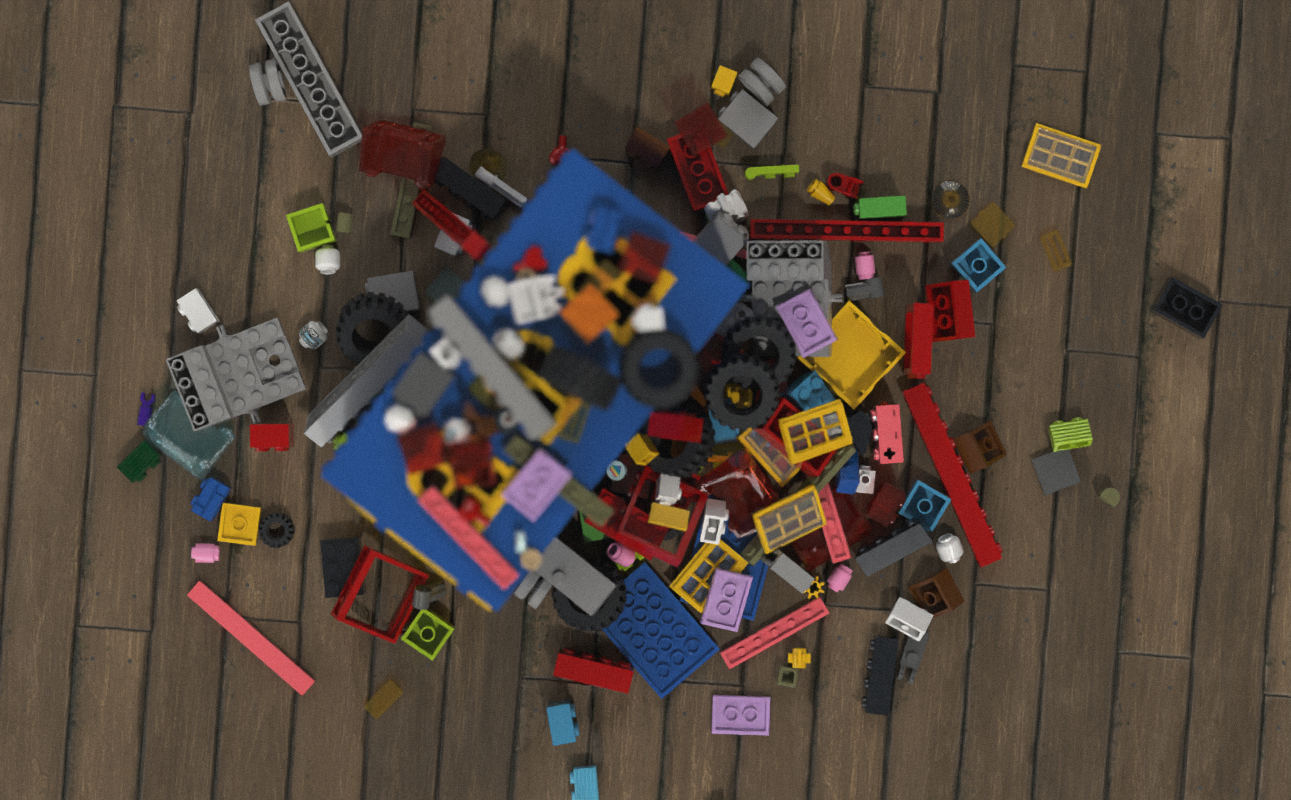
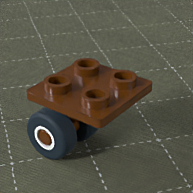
M468 401L462 406L463 412L461 414L467 423L471 421L475 427L473 429L475 435L479 440L483 438L485 442L496 433L502 435L513 433L520 424V422L516 423L510 416L512 411L509 407L502 408L495 417L477 415Z

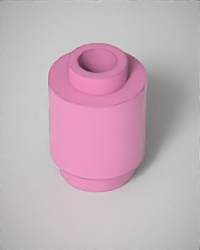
M860 252L858 257H855L856 275H858L859 280L874 278V255H870V252Z
M619 542L609 545L607 555L610 560L624 567L633 564L635 561V551Z
M196 543L195 547H192L191 558L195 559V563H214V561H219L220 546Z
M840 563L829 576L827 582L830 584L828 587L837 593L839 590L843 591L852 577L853 570Z

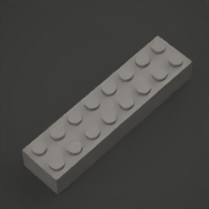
M288 1L255 19L328 155L332 158L365 140L292 4Z
M445 296L428 311L431 315L429 317L430 321L436 327L442 328L445 331L442 335L449 343L457 345L456 352L462 359H468L472 363L469 365L472 371L478 376H483L485 379L483 384L489 391H495L499 395L496 397L498 402L506 408L508 406L512 411L510 416L516 423L520 422L525 426L523 431L530 439L540 440L558 425L451 297Z
M408 315L307 415L304 434L321 448L326 443L329 444L339 430L345 429L351 418L354 419L359 415L364 405L368 406L372 402L373 396L377 392L381 393L384 390V386L390 379H395L398 376L396 371L403 362L408 363L411 359L409 356L411 351L416 346L420 347L424 342L421 339L426 333V328L412 316Z

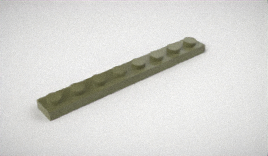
M851 445L837 449L818 477L809 476L794 493L812 484L815 485L817 493H819L856 450ZM811 497L797 504L800 512L812 501ZM794 506L779 512L782 521L796 514ZM776 514L764 526V529L778 523ZM794 520L784 524L785 530L792 524ZM780 526L766 533L768 541L782 535ZM758 534L741 552V555L753 566L765 554Z

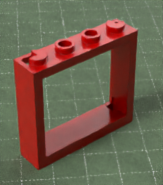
M912 303L906 305L904 351L906 353L903 360V374L908 375V378L923 379L926 378V375H931L934 304Z
M646 465L642 471L638 470L634 479L637 481L636 486H632L627 495L630 500L628 504L624 503L620 514L623 516L621 521L617 520L613 530L616 532L613 538L677 567L683 559L709 494L680 481L679 488H682L681 496L695 502V505L688 519L687 530L683 531L675 553L664 550L623 531L645 479L657 484V480L661 475Z
M364 545L331 615L338 621L395 644L399 635H402L405 623L411 617L415 586L427 585L426 581L429 575L415 566ZM375 557L415 574L387 631L347 615Z

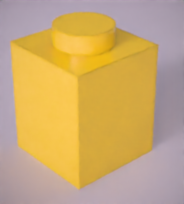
M720 65L711 89L714 90L713 93L724 97V95L729 96L738 72Z
M634 434L625 446L635 463L640 465H647L659 454L650 438L645 434Z

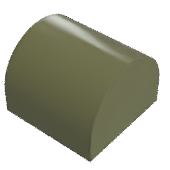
M339 212L336 231L351 234L354 215Z
M1104 487L1097 493V496L1110 507H1115L1120 501V494L1114 488Z
M779 666L776 684L796 688L799 669Z

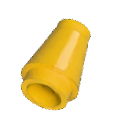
M814 179L806 190L811 197L828 206L836 198L821 180Z

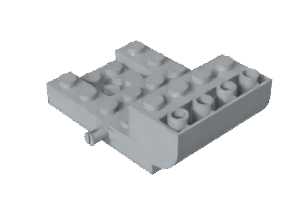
M826 240L747 241V280H752L751 294H742L740 298L747 299H740V302H751L753 317L755 315H761V317L770 316L773 320L782 322V325L786 327L776 306L811 288L832 327V302L843 303L844 299L836 298H844V295L832 294V271L828 242ZM760 336L753 337V356H777V348L770 339ZM832 343L808 356H832ZM795 344L796 356H802Z
M280 318L272 319L234 335H227L224 325H220V327H216L220 337L216 342L206 346L201 345L166 359L194 432L223 423L243 414H250L253 424L261 422L257 412L261 407L307 389ZM273 355L280 357V363L277 366H273L270 363V358Z

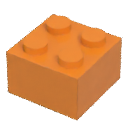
M593 284L586 287L560 312L587 343L596 338L620 315Z

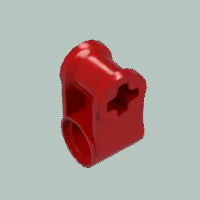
M832 173L827 177L826 186L828 189L854 200L859 199L858 193L861 185H864V181L841 173ZM832 177H837L840 180L838 187L832 186L830 182Z

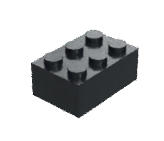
M1168 277L1149 311L1196 338L1204 339L1223 305L1178 279Z
M361 536L320 540L325 598L340 596L362 551ZM365 579L357 595H364L366 593Z

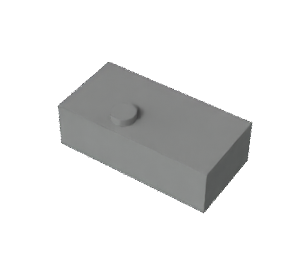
M555 537L541 554V564L538 568L534 569V571L591 616H594L617 587V584L558 537Z

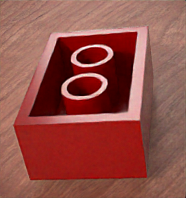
M969 280L925 285L927 303L934 304L932 342L976 337Z

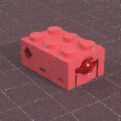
M882 402L878 406H873V410H870V417L872 422H874V429H871L872 441H875L876 448H873V459L877 460L878 464L904 462L899 404L889 405L887 402ZM887 449L891 451L888 457L884 456V452H887Z

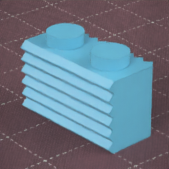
M596 765L573 767V772H570V783H574L575 791H571L572 800H599Z

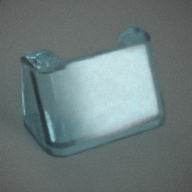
M175 390L149 418L143 430V436L147 441L200 480L206 478L236 437L232 430L227 427L216 429L214 426L194 432L181 397Z

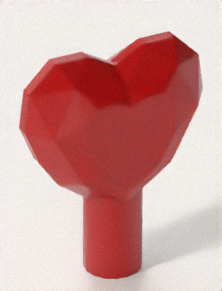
M559 136V146L549 156V162L553 166L560 165V158L566 151L570 152L566 147L567 136Z
M535 245L526 251L523 261L512 266L515 273L526 268L535 272H542L547 268L548 263L542 257L541 247Z
M468 496L464 501V506L458 509V516L462 520H478L486 527L491 522L489 518L482 514L481 505L474 496Z

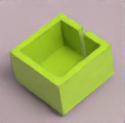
M321 203L286 215L298 252L303 253L337 241L332 224L327 223L331 220L325 204Z

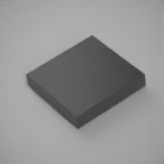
M1069 449L1052 451L1031 459L1045 496L1081 482Z

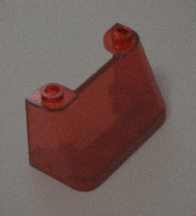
M375 121L364 126L362 130L359 172L366 173L370 177H376L377 174L384 172L412 179L418 189L428 190L434 184L445 147L446 136L391 121Z
M745 449L737 451L700 478L699 488L702 493L706 495L714 494L718 500L726 501L725 509L729 510L728 528L737 538L757 532L753 513L780 501L772 485ZM776 514L762 521L764 529L778 523Z
M835 486L831 491L848 546L851 547L871 533L872 528L852 495L836 492ZM815 509L801 517L803 524L817 518ZM797 518L785 530L786 533L800 526ZM822 527L790 542L808 571L819 567L831 559Z

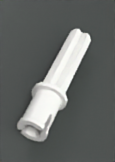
M482 166L475 173L474 176L486 183L488 188H493L517 206L523 207L526 203V197L498 179L497 175L494 176L485 170Z

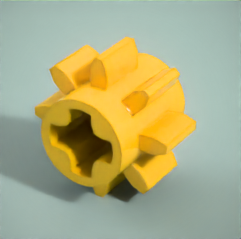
M818 576L815 577L811 584L813 585L815 582L818 589L810 592L811 589L809 588L804 591V593L808 592V599L812 595H815L818 599V593H824L821 586L825 583H818Z
M792 648V653H788V663H792V668H806V663H811V654L807 653L806 648Z

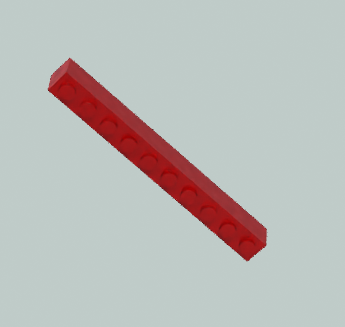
M423 190L411 203L478 262L480 259H484L492 247L426 190Z
M751 219L750 240L944 242V222Z
M920 383L902 391V396L947 497L951 499L952 508L978 566L982 568L1002 559V548L999 542L995 543L993 539L995 532L992 526L987 525L985 521L987 514L984 508H980L977 503L980 500L976 490L972 491L969 485L972 483L971 478L967 472L964 473L961 467L964 463L961 456L956 455L954 448H956L952 437L948 438L946 433L948 427L944 420H940L938 415L940 409L936 402H932L930 396L933 394L929 385L925 386L924 383Z

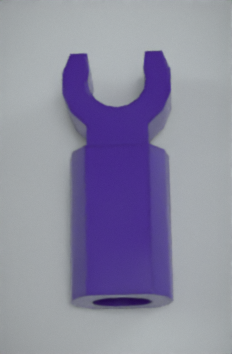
M142 392L140 396L142 406L139 409L137 425L150 427L153 411L151 406L156 401V395L152 394L151 400L147 401L145 399L146 393Z

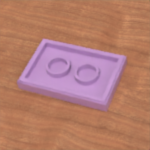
M811 288L776 306L803 358L838 340Z
M539 448L501 496L534 521L573 473L543 449Z
M715 568L700 623L738 632L753 577Z
M713 695L712 734L769 736V696Z

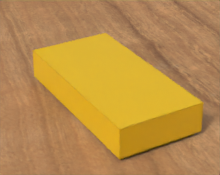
M652 502L648 523L686 531L690 511Z

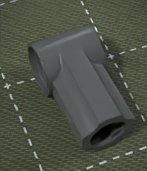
M882 277L845 285L847 301L885 296Z
M438 581L428 586L416 585L412 606L420 610L428 609L431 602L447 595L444 583Z

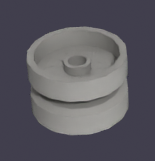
M757 57L750 64L754 73L745 69L738 75V78L747 90L767 107L774 100L772 92L780 94L786 88V85L769 65Z
M276 58L266 60L265 71L259 62L249 65L253 90L260 106L270 104L271 94L277 102L287 100L284 77Z
M529 570L519 583L520 585L514 595L522 600L531 591L532 595L528 599V605L536 609L552 587V584L541 577L536 571Z

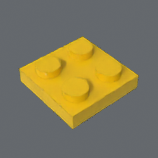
M222 503L217 541L257 546L262 508Z

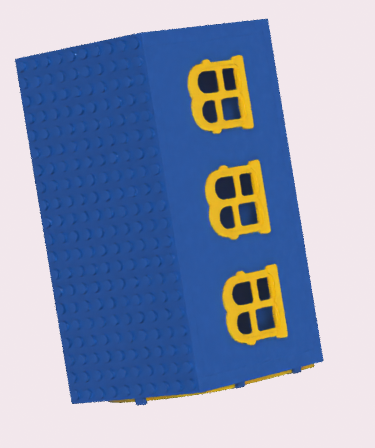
M572 149L570 152L566 151L560 158V166L558 168L554 167L549 172L547 183L539 185L534 192L536 197L533 201L529 199L522 208L524 212L520 218L516 216L509 225L511 227L507 234L503 232L497 240L499 245L496 249L493 250L491 248L485 255L486 262L482 266L478 265L472 272L474 276L470 282L466 281L461 286L459 297L457 299L452 298L492 346L495 334L500 330L509 328L523 338L524 343L533 342L547 353H549L552 347L559 346L604 367L620 377L619 364L622 352L628 342L636 335L645 331H637V327H633L631 316L623 327H619L612 322L596 338L587 343L560 314L578 296L571 286L572 278L576 273L580 271L592 273L601 280V285L597 290L602 295L608 289H613L634 305L636 310L639 309V305L653 304V308H662L664 329L676 332L687 339L696 354L749 284ZM597 207L622 212L623 214L615 248L630 259V264L617 280L612 279L594 264L592 259L594 250L589 249L588 244L585 243L587 232H592L593 224L590 223L592 212L597 211ZM536 245L541 247L542 257L546 259L548 265L542 272L535 273L537 276H555V281L551 284V287L564 288L563 295L554 299L555 303L561 305V308L553 316L541 320L535 319L518 325L515 323L509 297L507 298L508 303L498 308L497 305L489 306L480 293L481 283L494 275L502 277L507 284L517 281L519 272L515 273L512 265L523 261L526 251L531 246ZM637 268L643 269L656 279V285L644 300L638 299L625 288V283ZM435 326L432 331L428 330L421 339L424 341L420 347L416 346L409 354L411 359L408 363L403 362L396 371L398 376L387 382L384 386L386 390L382 396L378 395L371 403L373 406L371 411H365L358 421L361 424L357 428L355 427L350 430L346 436L347 442L340 444L333 453L336 456L323 465L321 468L323 473L320 476L338 489L357 510L374 522L377 528L382 532H387L457 586L456 589L465 596L467 594L489 612L491 609L497 612L529 571L521 563L523 552H516L515 532L523 531L525 533V550L532 548L542 554L577 509L557 493L539 516L532 521L501 496L524 468L503 451L515 435H518L537 451L539 448L543 449L572 472L571 477L588 491H591L654 408L642 405L627 393L623 384L611 408L607 411L598 409L572 396L563 398L550 388L548 383L523 367L518 362L517 357L506 359L500 355L512 370L525 378V386L529 390L532 387H537L559 404L560 409L553 417L558 425L540 440L535 438L532 440L523 431L525 426L520 423L513 433L509 435L496 433L485 442L483 438L479 440L473 431L475 427L470 421L467 423L471 426L470 443L465 446L478 455L479 460L466 476H462L442 460L441 448L445 444L443 441L444 425L450 422V419L465 420L461 412H463L462 406L467 401L479 416L495 417L499 410L505 408L496 399L499 395L495 391H489L483 384L485 380L483 376H478L469 367L472 363L468 359L465 360L461 357L459 359L461 363L455 369H448L456 377L428 417L423 415L420 418L413 413V417H416L413 429H409L407 433L401 434L388 430L387 424H384L387 409L392 408L395 404L401 405L394 400L396 396L392 392L418 354L421 352L441 365L429 352L444 338L442 333L445 331ZM665 349L651 350L644 355L640 362V375L643 381L651 387H666L677 377L678 362L675 356ZM405 404L404 407H408V408H411V409H412L411 406H409L408 404ZM487 464L491 465L505 477L504 482L493 496H487L473 484V480ZM436 467L449 476V482L440 492L445 498L449 496L457 485H460L484 503L482 514L491 520L490 524L486 527L478 520L470 524L519 574L505 590L418 501L426 493L420 484V476L425 469Z

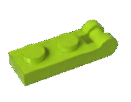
M799 165L750 167L745 171V178L753 180L756 176H764V179H775L776 175H783L784 178H793L795 174L799 173Z

